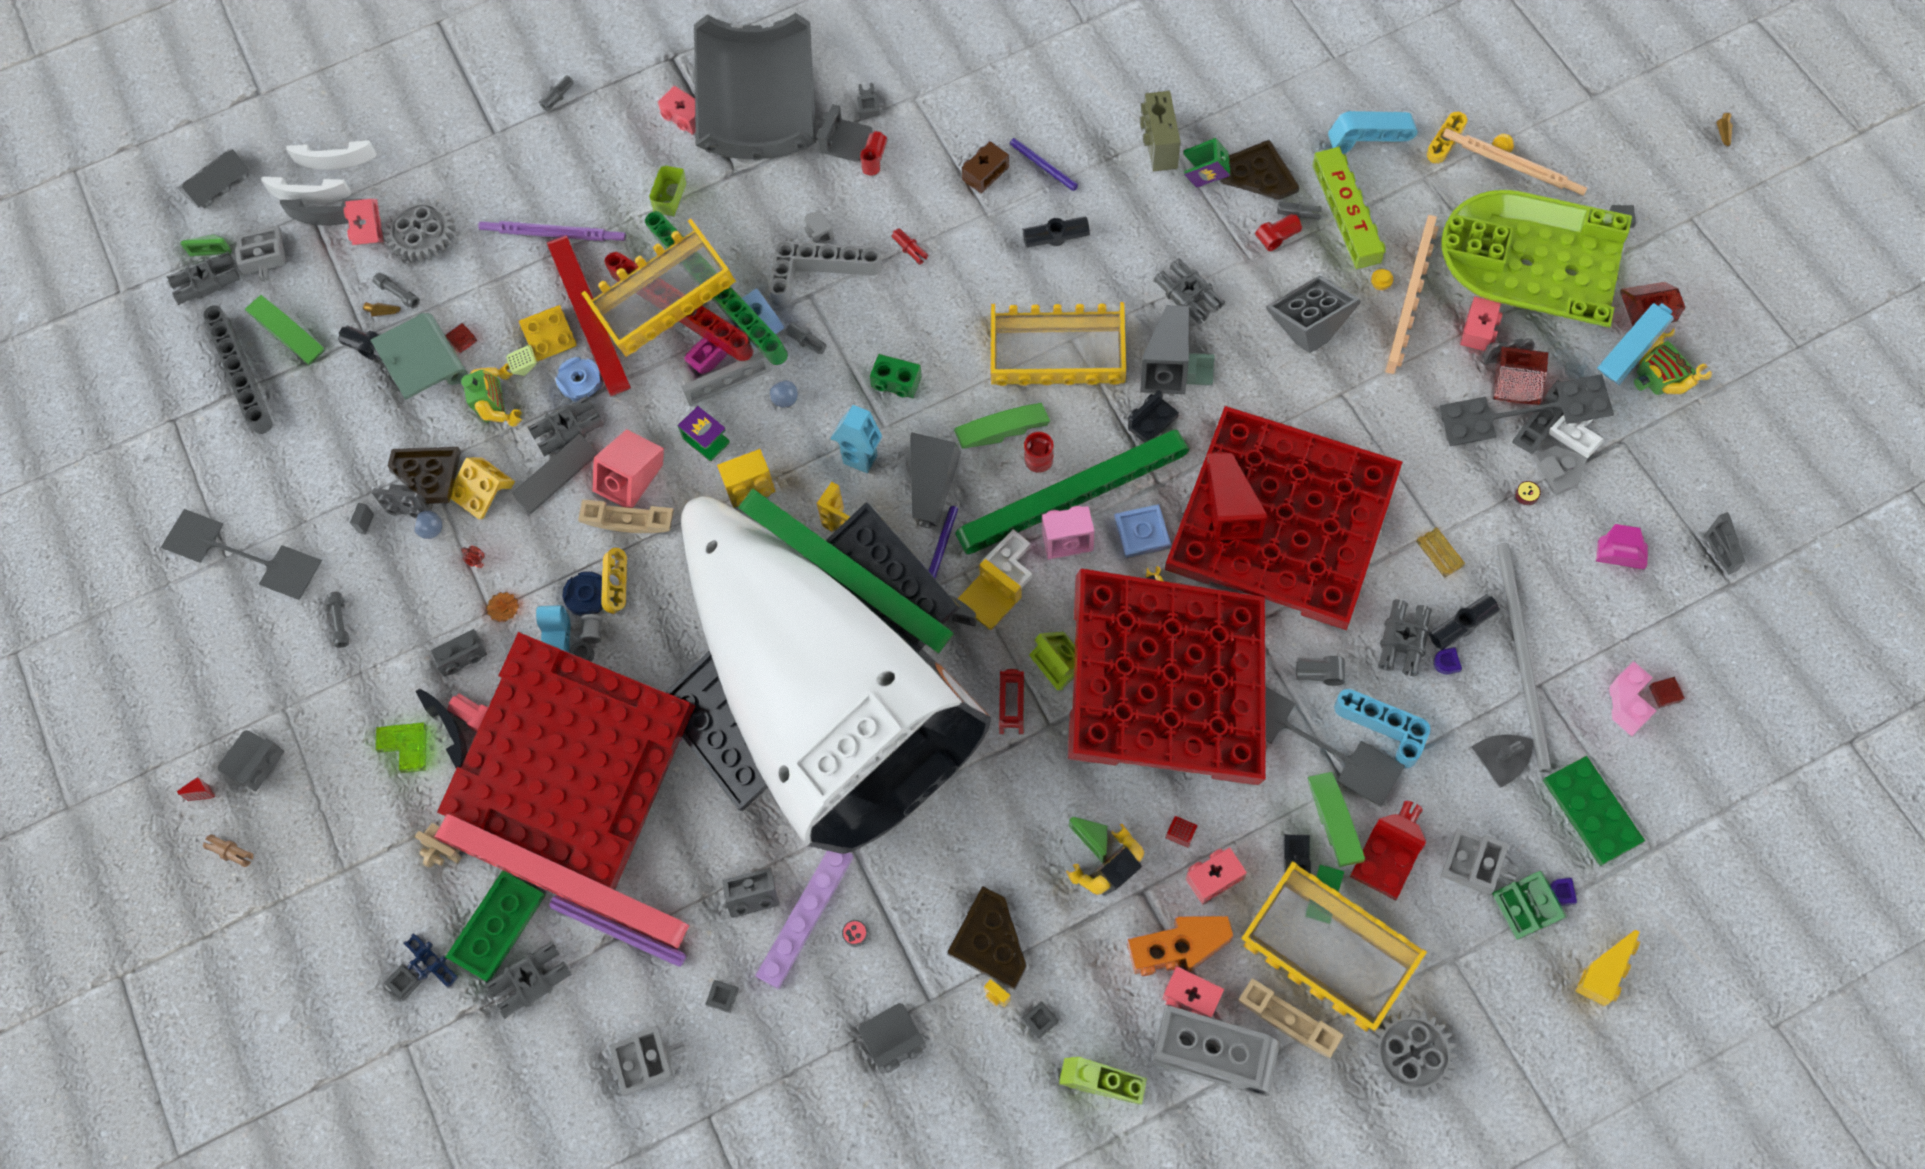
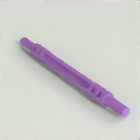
M480 221L478 225L479 230L499 231L500 234L557 238L567 235L570 239L602 242L605 240L626 241L625 232L606 231L602 228H582L500 221L499 223Z

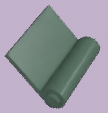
M420 313L411 320L371 339L373 346L405 400L445 379L450 385L460 384L462 378L468 375L467 370L431 313Z

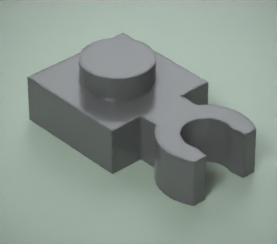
M870 83L868 90H864L862 84H859L860 96H857L860 118L880 116L878 94H874V84Z

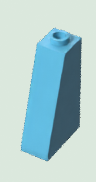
M1653 303L1597 369L1620 386L1674 320L1673 316L1670 315L1673 311L1662 303L1659 306Z

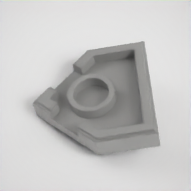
M1558 446L1538 452L1533 457L1556 495L1578 486L1587 460L1580 453Z

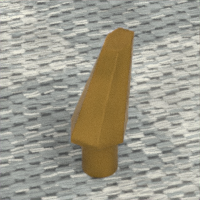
M1728 112L1723 113L1722 118L1716 121L1722 142L1726 146L1731 145L1733 126L1730 122L1732 115Z
M366 302L363 305V310L371 312L372 317L396 314L401 310L400 306L383 303L371 304Z

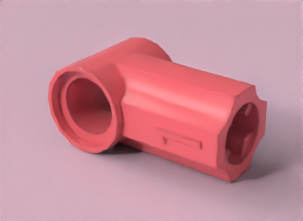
M459 693L449 701L447 711L464 721L468 727L477 732L488 707L482 704L479 706Z

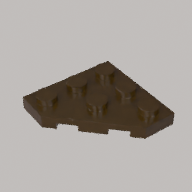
M1270 139L1229 155L1230 176L1220 179L1222 184L1278 200L1298 193L1300 188Z
M459 446L391 449L387 466L394 476L411 491L417 493L426 504L450 503L461 452Z
M982 886L949 947L947 955L1016 990L1027 969V965L1004 896Z

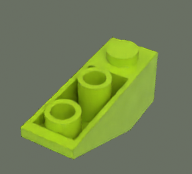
M1078 1056L1064 1058L1059 1084L1079 1091L1142 1105L1147 1078Z

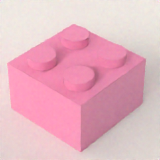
M1074 506L1065 511L1052 510L1042 515V536L1047 559L1094 550L1095 531L1089 506Z

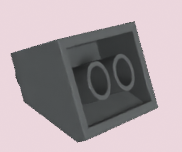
M230 149L177 188L196 208L202 206L205 209L214 202L212 198L218 193L221 196L232 189L229 185L234 181L240 183L247 178L246 172L250 169L237 153Z

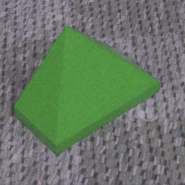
M215 234L181 241L182 247L189 256L221 255L227 251L232 254V250L226 241Z
M1071 817L1069 819L1070 829L1103 863L1107 855L1108 826Z

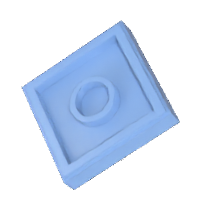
M1160 504L1114 514L1125 558L1171 549V542Z

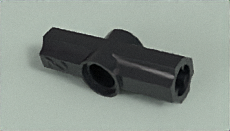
M1084 216L1069 220L1052 218L1047 224L1023 228L1022 233L1026 248L1044 244L1060 246L1065 240L1090 236L1088 219Z
M349 325L340 329L338 337L340 344L357 350L362 356L370 360H375V358L382 360L371 342V339L379 336L378 333L374 331L366 333Z
M1486 594L1468 607L1460 609L1455 616L1430 632L1431 642L1436 648L1444 650L1461 637L1468 636L1473 629L1500 611L1497 601L1492 596ZM1460 619L1466 620L1469 625L1462 624Z

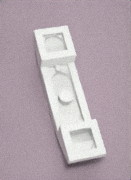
M370 141L349 142L348 149L311 151L308 145H292L286 148L295 163L321 170H335L357 166L375 158L377 154Z
M262 177L261 179L268 192L281 200L301 199L305 205L331 203L351 196V191L345 180L323 179L322 186L287 185L283 177Z

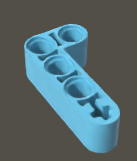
M1348 111L1337 118L1328 132V137L1332 148L1340 147L1342 154H1345L1352 149L1357 141L1405 142L1414 139L1418 131L1411 113Z
M538 606L536 621L541 630V641L569 653L571 622L564 606Z
M1351 689L1341 691L1336 699L1334 709L1340 717L1400 741L1395 759L1405 765L1404 768H1411L1417 763L1430 734L1431 728L1426 720ZM1345 701L1350 703L1349 706L1344 705ZM1365 710H1372L1376 716H1368ZM1388 720H1396L1399 726H1392ZM1411 729L1420 730L1422 736H1416ZM1403 750L1411 751L1414 757L1405 756Z

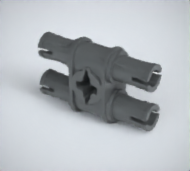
M227 251L211 259L205 257L200 262L190 266L186 265L184 270L166 276L172 289L191 282L189 286L172 292L176 303L180 305L194 298L202 299L205 295L215 291L220 292L224 286L241 280L235 267L216 274L218 270L235 264L231 254Z
M1180 258L1176 259L1170 266V269L1181 278L1179 282H1174L1164 271H1160V274L1158 273L1154 278V282L1166 292L1168 299H1171L1177 306H1189V315L1198 324H1202V321H1205L1209 314L1197 302L1204 300L1215 312L1219 311L1217 307L1221 309L1225 304V300L1213 291L1212 284L1207 283L1197 270H1191Z
M587 395L570 405L565 403L563 407L550 414L546 413L544 419L527 427L534 440L551 430L553 432L556 431L554 436L537 444L544 457L561 447H565L578 434L586 438L587 433L604 425L598 412L580 422L579 420L576 421L577 416L594 408ZM563 423H565L566 425H568V429H566V427H564Z
M1395 599L1392 602L1390 617L1384 623L1386 627L1383 639L1380 641L1382 652L1378 667L1384 670L1386 661H1388L1386 670H1393L1396 653H1405L1406 659L1402 673L1408 676L1410 667H1412L1410 676L1415 677L1418 675L1420 660L1426 654L1425 646L1427 637L1430 635L1428 624L1432 609L1426 606L1423 615L1424 605H1418L1416 607L1414 623L1404 622L1408 603L1403 600L1399 609L1400 599ZM1403 635L1407 636V640L1403 639Z
M552 941L534 953H525L526 956L510 966H505L502 974L485 983V987L488 988L487 991L493 998L511 985L517 988L515 994L496 1005L504 1019L523 1006H532L531 1003L546 993L550 994L555 985L572 975L564 961L549 972L541 973L540 966L560 955ZM525 973H527L528 975L531 976V977H530L531 986L526 983V982H527V979H526L527 976H526Z

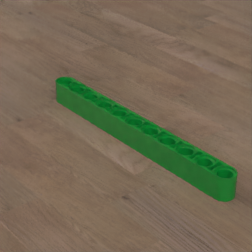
M659 211L650 212L645 218V224L654 238L666 250L675 244L671 234L678 230ZM698 252L679 264L698 285H701L717 274L714 268ZM731 287L712 298L716 305L748 336L749 340L770 363L781 365L787 360L788 352L779 337Z
M1178 430L1169 431L967 523L957 529L955 535L965 554L976 553L1002 541L1013 529L1019 533L1041 523L1042 515L1049 511H1065L1184 457L1190 449Z
M753 488L738 508L938 654H940L954 633Z

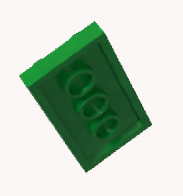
M1587 755L1542 780L1600 867L1645 842V839Z
M502 870L445 958L488 983L496 974L546 895Z

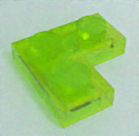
M421 722L376 727L375 750L378 753L399 751V771L401 773L426 771L427 725Z

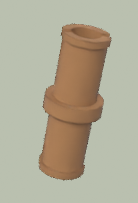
M213 834L205 838L211 844L203 842L204 849L218 854L225 861L231 860L242 867H247L251 864V861L244 858L253 860L254 857L253 853L237 847L235 842H226Z

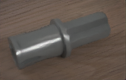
M566 75L555 87L551 86L550 91L539 101L540 106L545 111H550L559 100L564 99L563 95L574 84L573 79Z
M1280 201L1277 206V214L1287 216L1293 214L1297 215L1299 219L1302 217L1319 220L1321 214H1315L1312 211L1321 212L1322 210L1321 206L1305 205L1302 202L1298 204Z
M793 322L785 330V334L797 340L800 346H806L817 354H823L827 347L826 343L814 337L811 331H806Z

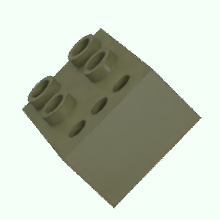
M1169 90L1145 93L1144 102L1141 103L1142 116H1140V127L1145 130V133H1143L1144 146H1148L1152 171L1178 169L1181 141L1171 92Z

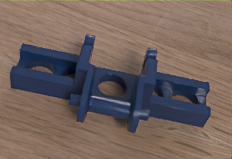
M413 933L412 937L403 943L416 957L413 961L409 962L408 969H414L419 974V980L427 979L428 975L432 972L449 988L459 977L445 964L447 958L445 956L439 958L431 950L433 946L431 942L424 944ZM414 940H416L419 943V946L416 949H414L411 946V943ZM433 956L436 958V961L430 966L427 964V960ZM420 962L427 967L424 971L418 966ZM442 966L444 971L439 974L437 970ZM447 973L453 977L450 982L444 979Z

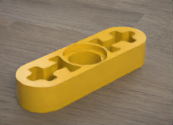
M1456 111L1448 116L1428 147L1426 157L1430 162L1438 164L1446 159L1456 142L1452 140L1446 141L1441 136L1446 128L1462 134L1468 120L1464 113ZM1456 121H1459V123L1456 125V127H1455V129H1454V128L1452 127V126H1453V123H1455ZM1439 146L1442 147L1441 152L1435 154Z
M617 547L610 549L603 556L601 604L603 609L610 614L619 612L626 604L627 556L622 549ZM610 575L618 578V586L610 582Z

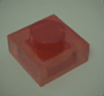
M463 323L445 335L450 344L459 353H462L477 342L476 337Z
M1675 676L1653 682L1649 686L1659 708L1682 702L1685 699Z

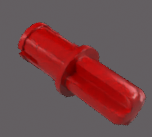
M901 228L893 231L892 239L903 248L902 251L905 254L908 253L918 265L924 263L919 255L927 260L928 254L916 244L917 241L915 239H911Z

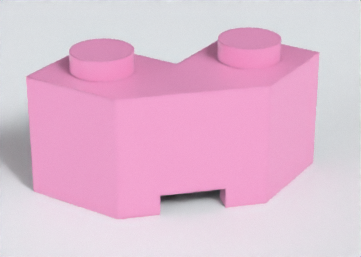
M1634 661L1609 687L1613 704L1612 720L1631 736L1656 712L1651 705L1638 695L1653 677Z

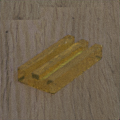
M1437 527L1431 532L1425 533L1423 537L1417 538L1416 542L1444 578L1464 567L1465 562ZM1426 541H1429L1431 543V545L1436 550L1437 554L1440 556V558H1442L1445 561V563L1448 565L1450 569H1447L1445 567V565L1441 562V560L1434 553V551L1431 549V547L1427 544Z

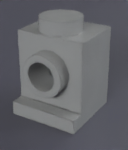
M820 209L805 216L804 221L807 226L804 229L808 237L812 238L813 243L828 244L834 241L833 229Z

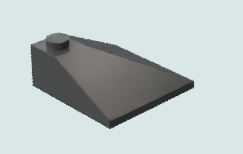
M1319 275L1266 306V308L1298 346L1311 353L1331 340L1361 301L1356 296Z

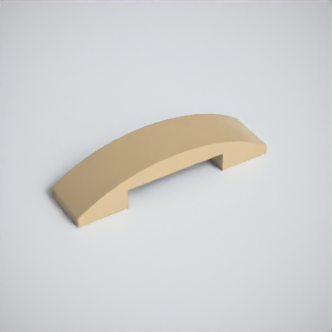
M582 499L578 521L593 527L619 532L661 533L670 531L674 509L650 506V510L607 506L604 501Z
M1253 978L1250 980L1238 1000L1240 1003L1297 1042L1328 1058L1332 1057L1344 1037L1342 1033L1322 1021L1314 1020L1274 995V991Z

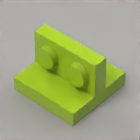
M1064 631L1040 633L1034 639L1038 645L1029 656L1056 690H1063L1074 678L1075 644Z

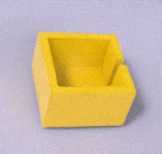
M761 449L717 465L733 508L739 507L752 488L766 498L776 492Z

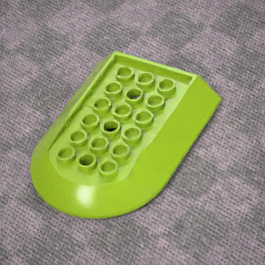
M1487 191L1465 200L1451 213L1442 232V254L1448 269L1457 281L1480 297L1498 303L1610 328L1615 308L1612 307L1621 255L1624 242L1629 234L1632 216L1521 191ZM1521 260H1529L1532 265H1524ZM1571 269L1575 271L1576 275L1571 276L1565 270Z

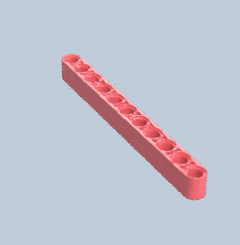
M449 814L446 815L434 836L451 847L678 950L689 928L688 924Z

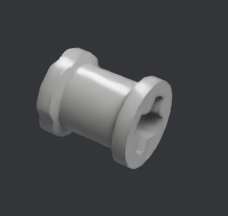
M587 614L581 617L583 634L580 635V641L589 644L601 642L602 637L599 635L600 624L603 620L601 616Z

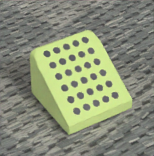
M530 345L506 356L511 373L525 376L537 364Z

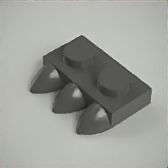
M1530 338L1516 339L1505 343H1491L1487 345L1483 354L1484 363L1490 364L1530 358L1535 343Z

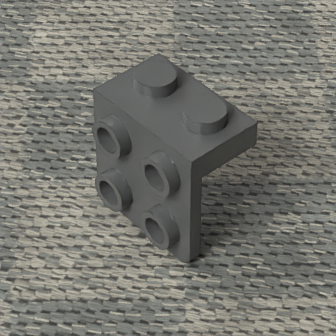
M832 104L829 112L825 113L822 128L818 129L816 140L819 141L820 153L859 162L861 161L860 153L865 148L869 134L873 133V129L871 126L843 120L840 106Z
M245 730L220 762L218 770L256 792L285 751L267 738L264 740L256 734Z
M902 1003L890 1007L858 1027V1031L880 1073L894 1071L900 1067L901 1062L908 1058L910 1060L915 1059L927 1048L924 1039Z

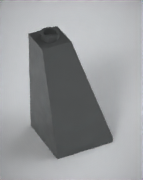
M1166 305L1143 355L1140 392L1156 393L1160 390L1165 394H1185L1189 363V306Z
M911 432L912 518L918 522V526L931 528V525L938 527L961 451L956 442Z

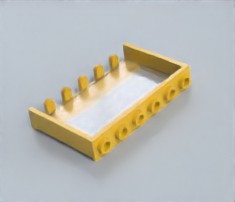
M692 219L688 220L693 229L691 233L682 237L678 231H674L671 237L675 244L664 250L660 243L655 244L653 250L657 254L656 257L647 263L642 256L636 257L635 262L639 268L629 275L623 268H620L617 271V275L621 281L612 287H609L606 281H601L598 286L603 293L593 300L586 291L582 292V295L625 357L636 352L640 347L655 339L666 329L674 326L682 318L691 314L701 305L709 302L717 294L728 289L736 282L728 267Z
M1120 302L1119 312H1106V304L1101 303L1097 306V312H1084L1083 304L1075 305V312H1062V305L1055 304L1053 305V312L1040 313V306L1034 304L1031 306V313H1018L1017 305H1010L1009 313H996L995 304H991V384L1006 386L1008 384H1019L1022 386L1042 384L1048 386L1052 384L1074 385L1081 383L1096 385L1098 383L1117 385L1126 382L1124 302Z
M1292 862L1241 938L1245 941L1243 947L1255 955L1260 951L1267 956L1266 963L1277 970L1280 967L1286 969L1289 972L1288 978L1298 985L1304 982L1312 987L1309 991L1321 1001L1325 997L1332 1001L1334 1004L1331 1008L1344 1017L1347 1012L1356 1018L1354 1024L1366 1032L1370 1028L1376 1031L1427 953V951L1419 948L1409 939L1388 927L1384 922L1376 919L1363 910V908L1342 896L1338 891L1330 888L1317 877L1299 867L1295 862Z

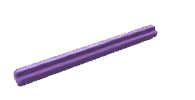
M555 895L549 906L553 910L678 967H681L685 961L686 955L683 952L560 896Z

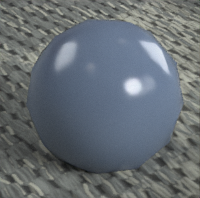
M788 380L775 384L770 388L771 401L781 408L792 406L798 398L797 387Z
M433 511L420 512L416 520L414 532L423 539H432L438 536L442 530V519Z

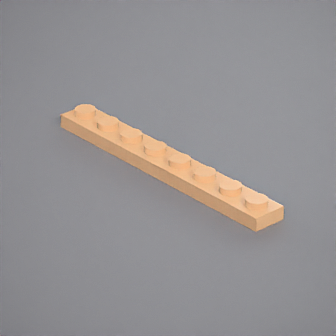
M1428 215L1385 370L1386 373L1394 374L1396 367H1401L1405 354L1401 353L1402 347L1406 348L1410 335H1407L1406 331L1407 329L1411 330L1415 318L1411 316V312L1416 311L1420 299L1416 297V293H1421L1424 280L1420 278L1422 274L1426 275L1429 262L1425 261L1426 256L1431 257L1434 244L1430 243V241L1436 238L1439 226H1435L1436 216Z

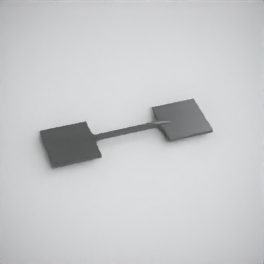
M1603 375L1555 383L1559 396L1558 401L1555 403L1494 414L1489 410L1486 397L1440 405L1449 445L1455 446L1496 438L1493 425L1495 419L1557 407L1562 409L1566 424L1614 416Z
M186 509L182 511L161 546L164 550L199 563L202 562L206 553L212 547H218L261 563L267 567V570L259 585L300 600L322 562L321 559L281 545L271 561H266L216 542V537L224 524Z
M1265 686L1266 741L1272 744L1278 732L1283 728H1287L1337 756L1345 763V768L1337 782L1381 807L1405 765L1363 741H1360L1351 756H1345L1289 724L1287 718L1296 703Z

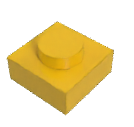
M990 978L984 986V991L987 993L985 997L996 1007L1000 1004L1005 1008L1011 1001V995Z

